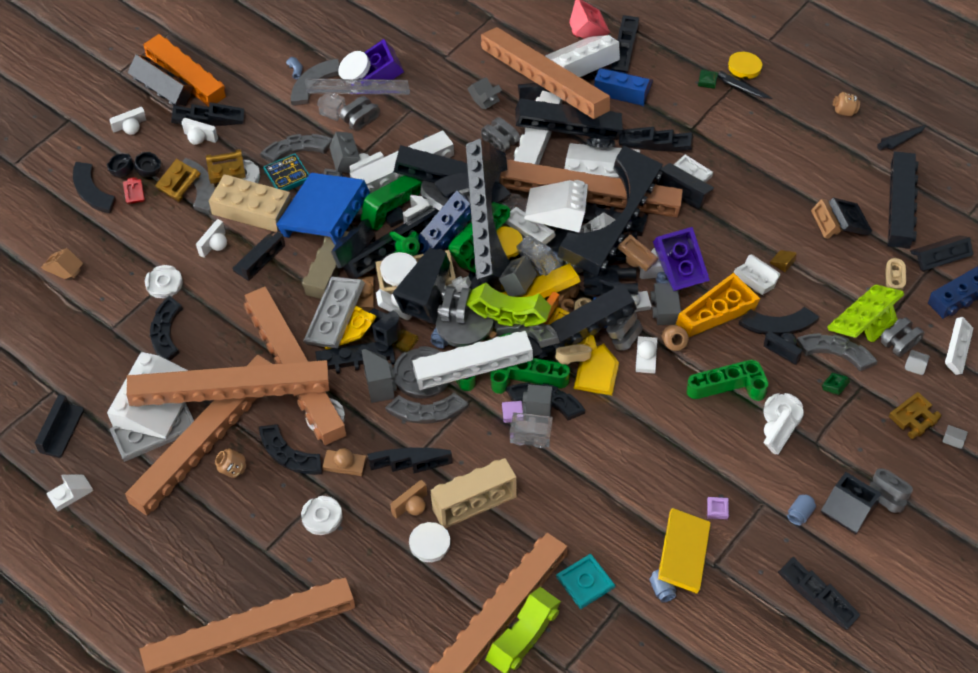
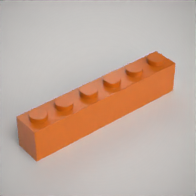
M158 34L143 44L148 58L194 87L192 94L208 107L210 102L218 103L226 97L224 84L221 81H217L210 72L203 70L200 64L192 61L190 56L182 53L177 46L172 45L167 38Z

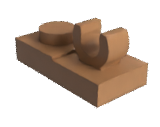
M821 199L811 212L824 238L829 239L833 234H839L843 229L833 214L828 200Z
M578 284L558 293L560 295L557 307L569 312V309L566 306L574 307V301L571 299L576 298L579 293Z

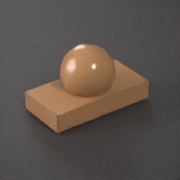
M629 235L618 246V249L626 255L627 263L632 267L640 266L643 270L648 271L659 259L632 235Z
M358 277L357 279L363 280L365 285L356 306L364 311H370L374 308V277Z
M346 448L339 449L338 451L327 450L323 471L362 476L367 458L365 455L352 454Z
M422 480L418 481L390 504L392 515L396 519L406 511L415 516L422 514L425 509L423 497L427 495V487Z

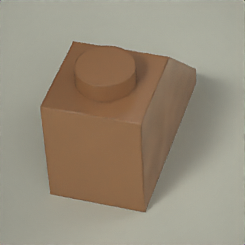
M68 248L52 254L41 268L58 277L67 279L69 277L74 278L81 271L79 268L83 262Z

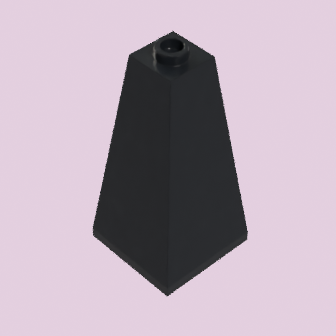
M430 247L393 291L392 294L402 313L435 325L438 317V308L442 300V291L445 288L450 267L449 258L444 250H436Z

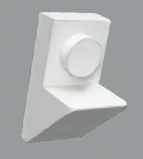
M411 195L410 202L412 208L403 212L404 223L427 209L434 207L428 203V199H424L422 196Z
M61 475L64 483L46 494L58 512L94 490L84 475Z

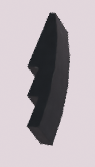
M623 15L617 39L619 41L620 60L612 63L611 70L628 73L639 25V17Z
M211 102L209 107L191 104V108L173 105L171 123L182 124V120L187 118L211 126L243 124L244 108Z
M654 126L622 130L619 136V146L653 151L692 150L694 137L692 132L675 134L673 129L656 131Z
M369 219L362 220L358 227L351 229L347 236L340 238L332 249L331 253L338 268H342L357 256L375 236Z
M409 447L367 454L371 471L391 466L392 472L412 467L415 474L453 464L451 450L438 448Z
M794 556L778 571L807 601L845 630L860 616L858 611L831 584L826 585L812 570L808 572Z

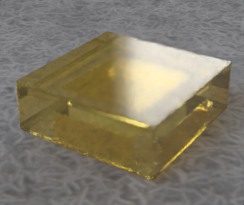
M401 329L400 338L392 346L407 353L412 350L419 339L417 335Z

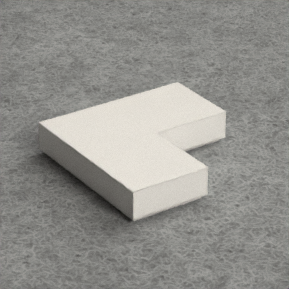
M684 155L674 164L705 183L713 176L711 170L687 155Z

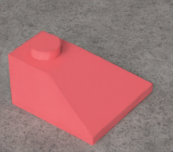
M575 0L569 22L572 27V33L576 37L583 39L592 36L608 35L610 31L600 10L583 0Z

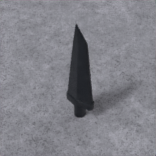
M720 71L718 77L723 79V82L761 98H771L766 93L732 73L727 74Z
M926 125L881 139V143L877 144V148L879 150L885 148L893 149L921 133Z

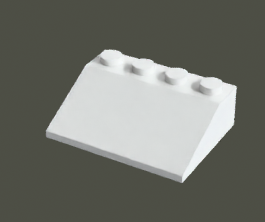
M609 35L587 37L545 55V57L576 76L581 77L620 60L619 41Z
M570 143L565 169L620 178L614 171L613 166L622 148H598Z
M569 180L530 188L524 219L580 232L585 213L588 184L580 180Z
M141 352L128 375L188 370L160 356ZM126 378L107 412L113 427L118 426L121 429L133 430L134 432L167 439L186 402L179 404L143 405L140 407L129 406L126 395Z

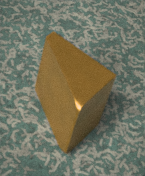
M780 250L770 261V264L786 272L795 262L797 253Z

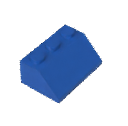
M599 68L594 81V87L608 94L611 99L644 106L653 79Z

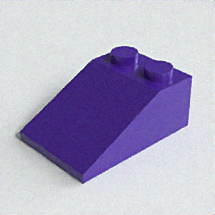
M385 39L364 52L370 61L369 71L365 77L357 79V82L350 83L352 90L356 91L389 82L404 72L395 50Z
M693 227L656 237L653 241L656 254L673 291L710 281Z

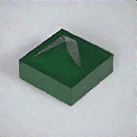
M701 70L698 86L715 89L718 72Z
M832 372L822 384V388L824 391L840 395L850 383L849 377Z

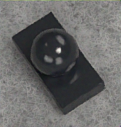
M771 331L766 334L763 345L765 348L794 365H797L800 361L802 349L796 347L797 339L795 335L788 332L783 333L779 337Z

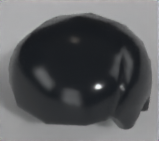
M142 152L135 157V170L145 178L154 177L161 169V159L154 153Z
M120 153L114 155L106 165L111 175L122 178L131 174L134 168V161L130 154Z

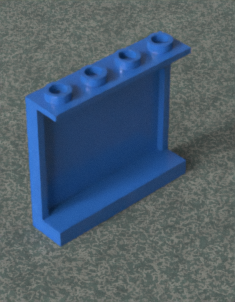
M310 173L276 225L284 237L289 238L293 231L329 236L334 245H336L338 240L343 237L363 205L365 198L370 194V191L363 179Z

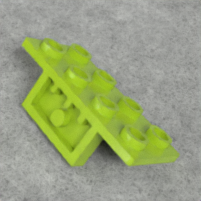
M880 285L872 286L827 326L828 331L854 338L865 331L868 341H876L887 328L889 329L898 320L893 305L904 296V292Z

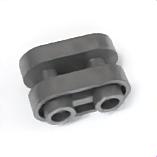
M361 96L342 108L340 118L344 122L349 123V126L355 131H359L377 119L380 114V108L371 103L366 96Z
M500 117L494 119L491 125L487 124L481 129L482 139L502 152L508 150L510 144L515 145L520 141V135L517 130Z
M447 286L446 289H443V304L439 305L438 316L441 317L442 321L450 322L451 317L456 316V322H466L469 310L466 304L471 288H462L461 293H456V287ZM455 300L459 301L457 309H454Z
M635 311L607 327V332L617 350L629 349L643 330Z
M906 317L900 318L891 329L887 328L881 334V343L887 348L894 345L893 353L901 357L922 339L925 332L919 327L912 330L913 322Z
M877 469L873 476V482L869 485L882 493L879 503L894 513L904 510L907 499H909L913 491L910 484L886 469Z

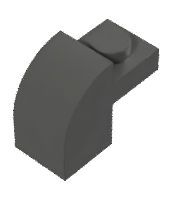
M487 77L467 88L473 100L482 109H486L500 101L497 94L502 89L499 84L492 88Z

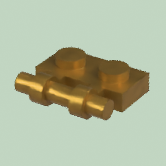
M919 392L915 393L889 414V418L902 430L908 426L912 428L908 432V436L911 439L924 434L925 430L937 424V420L942 416L938 411L933 414L929 411L932 404ZM923 417L924 421L919 423L917 419Z

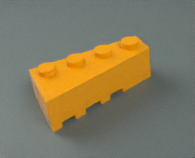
M732 273L680 312L675 325H679L686 330L689 338L742 316L750 309L754 311L760 298L735 273Z

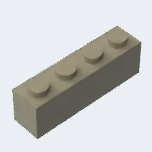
M345 231L343 237L347 236L349 232ZM329 236L324 237V244L318 249L316 259L311 263L309 273L302 282L305 295L322 299L330 278L338 277L342 269L338 268L331 253L335 245Z

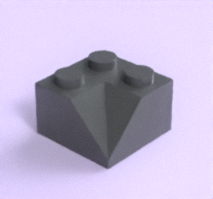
M367 349L361 350L371 403L394 399L393 391H396L397 388L392 364L388 363L384 355Z

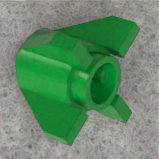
M393 231L389 233L396 241V251L394 253L401 252L411 256L418 255L420 244L417 232L413 231L408 237H403Z

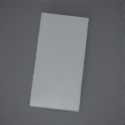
M340 277L330 278L303 340L307 345L338 348L365 285L364 281Z
M185 403L167 439L134 432L133 430L121 429L118 426L110 428V432L125 462L177 440L194 422V419Z

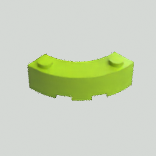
M487 283L473 289L466 304L483 318L489 317L497 320L498 324L512 327L514 324H524L525 327L546 322L551 309V305L539 293L529 297H513L496 291Z
M541 587L532 592L517 616L519 620L513 625L512 629L508 628L492 643L485 660L503 673H509L512 669L517 670L524 656L540 638L550 621H553L559 614L557 608L561 601Z

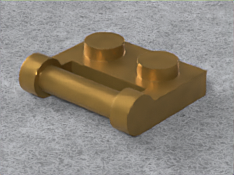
M241 149L236 150V152L220 155H206L210 184L220 182L224 174L240 179L246 178ZM237 159V161L213 165L215 162Z
M176 158L155 187L180 202L183 198L182 195L193 181L199 178L201 173Z

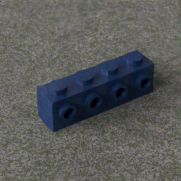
M456 191L418 236L420 244L418 255L425 254L430 247L436 250H445L456 235L463 230L467 222L472 219L470 199L466 195Z
M978 266L931 292L928 304L942 319L949 315H955L959 309L969 307L973 301L978 299Z

